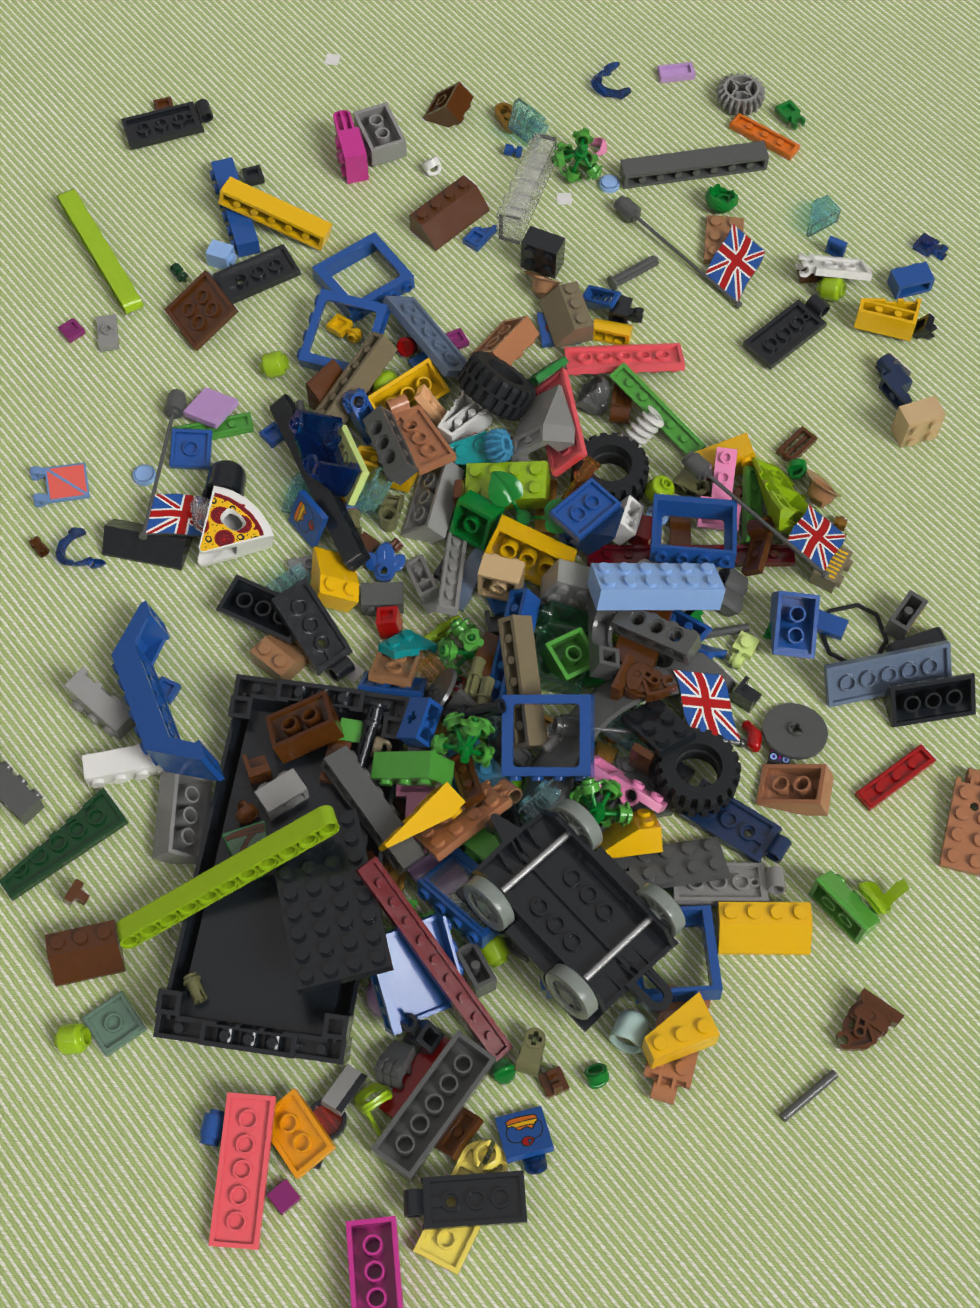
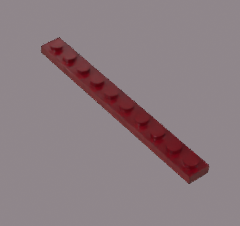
M737 544L734 567H743L749 544ZM771 544L765 567L795 565V553L786 544ZM604 545L591 555H587V566L591 567V563L601 562L638 563L642 559L649 560L650 545ZM674 545L724 550V545Z
M376 856L372 857L355 872L480 1046L496 1057L497 1062L513 1046Z

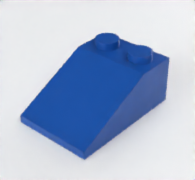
M788 591L772 593L770 607L772 655L815 659L820 595Z

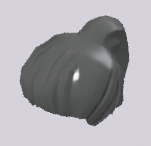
M597 376L590 382H587V384L582 385L578 401L575 402L576 407L590 414H604L608 408L609 382L603 376Z

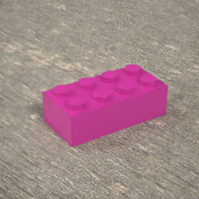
M396 1216L346 1221L351 1308H404Z

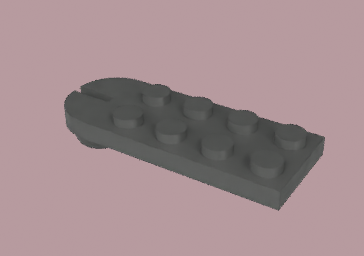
M718 837L664 844L663 852L613 858L640 887L644 883H652L661 888H669L728 879L730 876Z

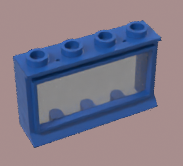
M458 847L422 878L417 879V894L423 901H428L437 913L445 915L450 920L452 927L462 931L470 943L473 945L477 944L483 949L497 934L486 927L455 894L468 881L471 872L479 866Z

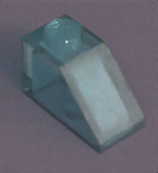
M828 195L817 198L812 203L806 233L807 237L838 222L841 208Z
M380 465L368 476L354 505L369 516L383 502L393 481L387 480L384 475L385 470Z

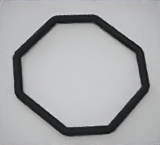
M859 603L827 610V613H833L858 607L874 615L884 638L877 654L883 652L888 643V637L883 631L884 626L877 612ZM820 633L827 653L839 661H846L847 659L831 652L826 636Z

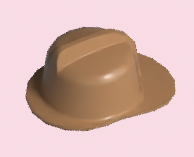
M524 271L525 274L531 276L532 291L541 299L547 296L560 283H563L535 272Z
M806 470L807 475L811 479L807 494L814 505L823 508L825 505L831 504L837 496L841 497L823 477L812 470Z

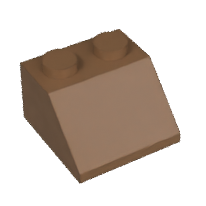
M271 635L265 636L250 650L253 663L273 679L292 680L309 663L295 642L289 644Z

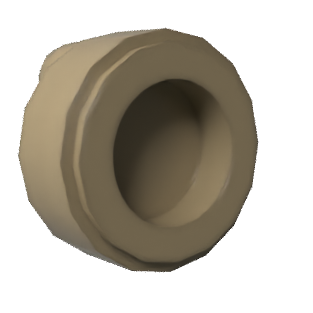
M375 736L369 756L373 758L374 752H381L383 745H386L385 752H391V742L383 737Z

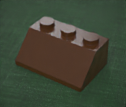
M326 690L265 717L272 749L283 764L344 737L340 720Z
M115 920L45 935L47 957L56 987L126 972L123 949L119 943Z

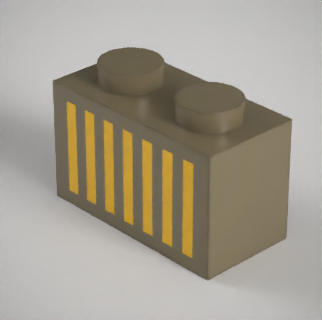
M841 546L827 566L826 570L830 573L829 576L823 579L821 574L814 569L809 583L832 593L835 586L839 588L844 580L843 572H848L851 568L853 561L850 559L853 552Z

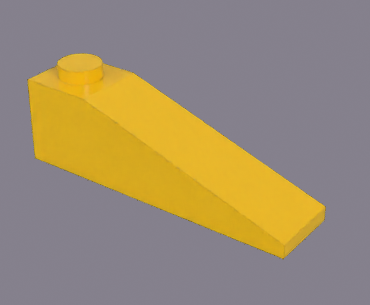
M448 782L433 789L413 809L414 812L402 821L404 825L395 829L378 849L383 851L449 818L455 819L463 811L460 807L465 803V800Z

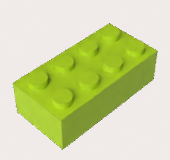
M547 461L466 464L465 493L472 490L490 500L488 487L491 473L493 471H503L515 476L523 486V496L515 500L519 509H544L550 500L551 471ZM512 503L504 507L505 510H515Z

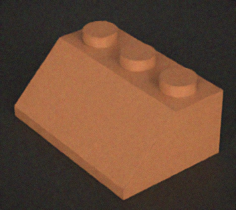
M528 315L507 319L472 353L476 351L487 352L512 366V363L524 354L523 351L535 343L539 332Z

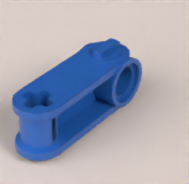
M364 389L349 390L343 395L341 404L350 416L364 443L367 446H371L372 441L365 432L366 427L363 419L374 408ZM357 397V403L354 406L353 400Z

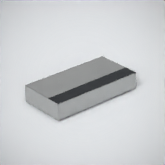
M347 1064L321 1100V1105L341 1117L366 1082L368 1076Z

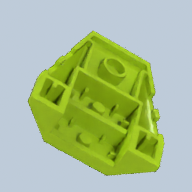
M754 457L752 462L768 516L772 518L777 531H783L790 535L793 527L805 515L808 506L805 502L807 497L803 493L800 495L799 492L795 491L793 488L795 484L778 466ZM814 507V509L823 516V514L816 507Z

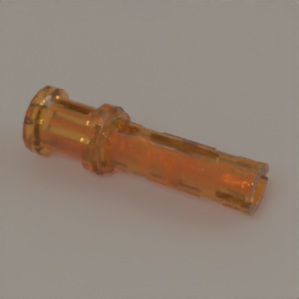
M589 456L583 458V464L579 470L574 472V479L561 499L567 498L590 479L595 470H599L600 464L595 459Z

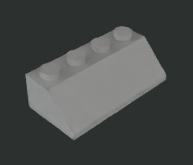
M451 462L425 474L418 475L400 536L428 543L445 539L455 506L453 501L454 482L462 480L464 474L462 468Z
M170 772L160 775L152 859L169 864H196L210 808L212 780Z

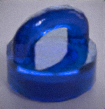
M546 1154L522 1159L524 1170L528 1174L537 1175L547 1169Z

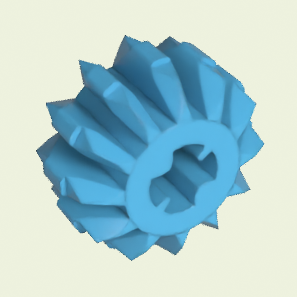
M492 429L484 435L483 439L485 442L482 444L485 448L484 452L487 454V459H490L492 463L510 460L513 456L512 450L514 446L512 445L513 440L510 438V433H507L506 429Z

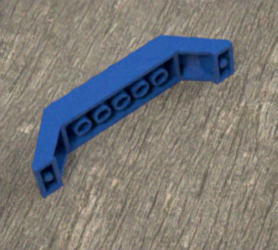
M145 600L139 605L111 654L114 661L112 668L120 678L117 682L125 692L123 699L131 709L128 711L129 716L136 723L134 730L142 740L140 747L145 755H150L155 766L159 765L165 772L220 782L225 778L219 762L200 740L194 743L181 740L154 667V663L165 641L170 639L165 623Z

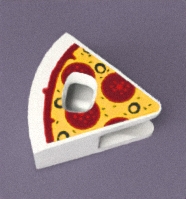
M214 486L199 544L198 565L205 567L271 548L274 534L268 521L261 511L242 495L223 487Z

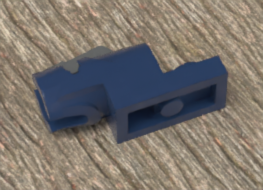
M887 353L876 362L875 368L882 377L878 388L898 410L899 406L913 402L907 393L913 381L910 377L911 371L902 365L891 353Z

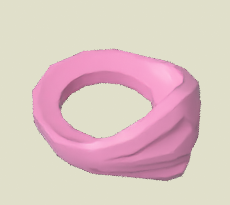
M596 137L592 143H589V145L600 146L599 151L592 154H597L599 157L607 152V143L604 138Z

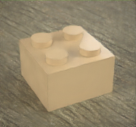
M936 395L898 407L891 431L900 448L914 446L918 442L925 440L931 441L937 437L946 413Z
M484 553L477 574L478 595L507 602L510 590L522 589L524 586L525 562L516 558L501 557L494 553Z

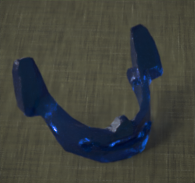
M619 62L607 64L604 66V70L591 79L593 89L603 97H617L622 100L632 92L630 87L615 90L607 88L602 84V77L610 76L611 72L620 65Z
M72 527L68 531L69 535L58 543L55 553L57 560L63 565L72 567L88 565L91 569H96L106 564L104 560L92 559V557L77 562L66 557L65 551L68 545L74 539L86 535V531L83 528Z

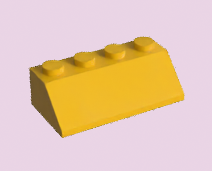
M502 514L484 553H494L501 557L516 558L525 562V579L541 586L542 576L558 559L574 562L577 550Z
M718 902L715 910L718 955H810L813 925L811 902Z

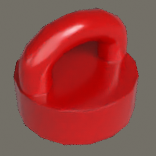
M403 337L397 342V351L403 357L412 356L418 351L417 344L411 337Z

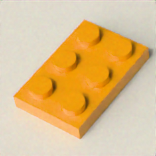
M292 1089L276 1103L271 1142L294 1177L300 1179L337 1147L298 1089Z

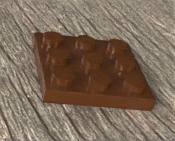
M206 270L164 309L193 349L197 351L239 312Z

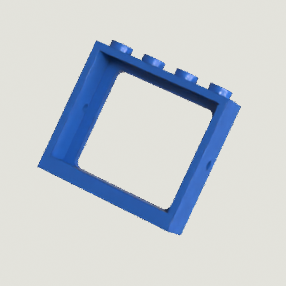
M376 232L312 267L313 278L322 289L348 295L332 276L378 251L397 272L399 277L364 296L362 299L383 303L382 301L385 296H401L415 288L414 275ZM335 303L341 312L353 323L362 320L366 315L372 313Z
M321 288L320 294H317L315 297L314 312H311L309 316L308 330H305L303 334L304 342L302 348H299L297 352V359L301 367L320 371L332 360L329 357L310 353L326 302L330 301L376 313L372 331L384 334L390 315L388 305ZM334 359L343 371L349 364L348 362Z
M654 494L650 562L714 563L715 567L734 569L737 555V502L735 500ZM667 515L722 520L724 522V550L662 545V517Z
M502 695L507 709L505 713H502L501 776H508L509 781H521V776H530V781H544V776H552V781H566V776L575 777V781H581L586 779V777H594L595 695ZM579 705V766L516 767L513 763L514 706Z
M711 905L680 906L685 917V927H699L702 931L709 986L671 987L670 989L673 994L672 1002L689 1001L698 992H700L703 1000H720L723 987ZM643 976L636 982L653 1001L661 1002L663 1000V995L657 988H644Z

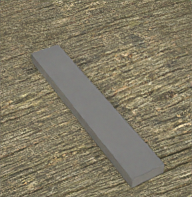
M448 528L436 612L457 616L467 542L449 532L450 528Z

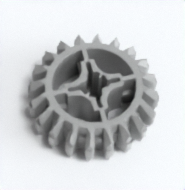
M737 72L736 75L731 73L730 76H725L720 81L717 87L716 98L719 106L723 107V111L728 110L729 114L735 113L737 116L738 113L742 115L747 113L751 115L752 112H757L761 108L765 98V87H763L762 82L758 81V77L753 78L752 74L748 76L746 73L740 74Z

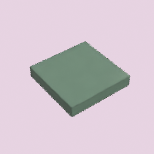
M122 991L82 1017V1020L106 1057L147 1030Z

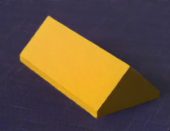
M427 358L369 395L368 398L375 410L379 405L386 408L385 401L405 394L411 408L418 405L414 396L418 387L423 384L426 385L437 400L451 390L430 358Z

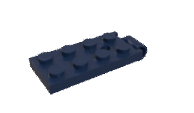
M702 779L697 787L708 786L711 783ZM735 798L730 799L729 804L725 808L721 807L718 813L712 814L710 811L707 817H700V814L689 817L688 813L683 811L682 814H679L681 818L708 835L718 837L721 843L753 863H761L764 854L771 861L780 863L792 845L787 837L780 834L782 831L781 826ZM749 830L752 836L746 837L744 831Z

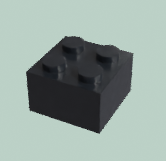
M530 226L521 241L520 267L555 279L564 263L565 238Z

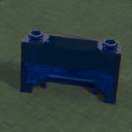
M297 409L294 416L290 418L289 428L292 431L301 457L303 469H305L306 474L335 495L348 496L361 469L357 463L345 464L338 447L342 439L341 435H338V427L343 426L342 418Z

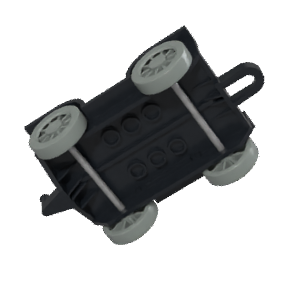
M563 799L552 811L543 810L520 828L498 814H492L485 827L487 830L493 831L500 845L471 872L468 881L455 894L486 927L500 937L506 938L508 936L541 971V980L549 994L584 1032L627 991L648 1012L661 1013L665 1011L672 1002L673 994L670 987L653 969V966L678 944L674 937L685 927V917L677 902L665 890L655 884L644 883L640 887L601 846L596 849L603 841L601 828L591 813L580 803L572 799ZM643 975L662 993L663 1000L661 1002L653 1001L636 983Z

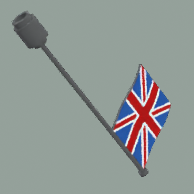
M622 195L615 201V211L628 223L638 220L731 300L737 309L742 306L743 303L740 301L746 285L759 268L764 258L765 250L733 223L727 238L713 256L705 274L640 218L641 208L629 197Z
M173 389L167 394L163 410L164 414L170 419L143 530L139 533V538L142 540H146L148 535L163 534L201 537L209 503L207 501L205 503L201 496L156 494L173 420L183 416L187 401L185 393L179 389Z
M693 451L682 460L684 469L698 481L709 478L816 569L823 579L829 576L830 573L826 570L832 557L841 548L845 540V534L808 504L805 515L793 527L788 539H786L711 475L713 465L704 457Z
M672 670L679 687L685 722L691 728H700L702 732L708 729L712 730V734L715 736L717 734L722 735L725 743L729 741L731 744L745 747L746 740L739 737L733 720L729 692L722 675ZM567 714L555 716L552 725L553 733L563 737L580 738V716ZM595 726V730L600 729L603 732L633 734L628 729L598 728V726Z

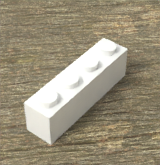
M140 744L82 755L84 779L89 788H102L106 784L111 783L123 784L127 780L132 779L144 780L149 776L165 773L159 765L155 766L149 754H144Z

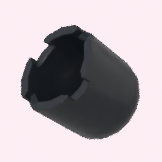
M221 460L214 463L209 469L202 493L203 501L210 503L214 486L232 490L244 497L247 478L242 466L231 460Z

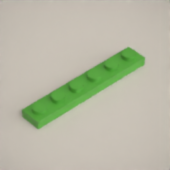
M624 362L609 375L610 379L642 411L649 413L647 406L650 405L661 415L664 421V426L660 428L661 431L685 455L691 451L696 452L706 448V445Z

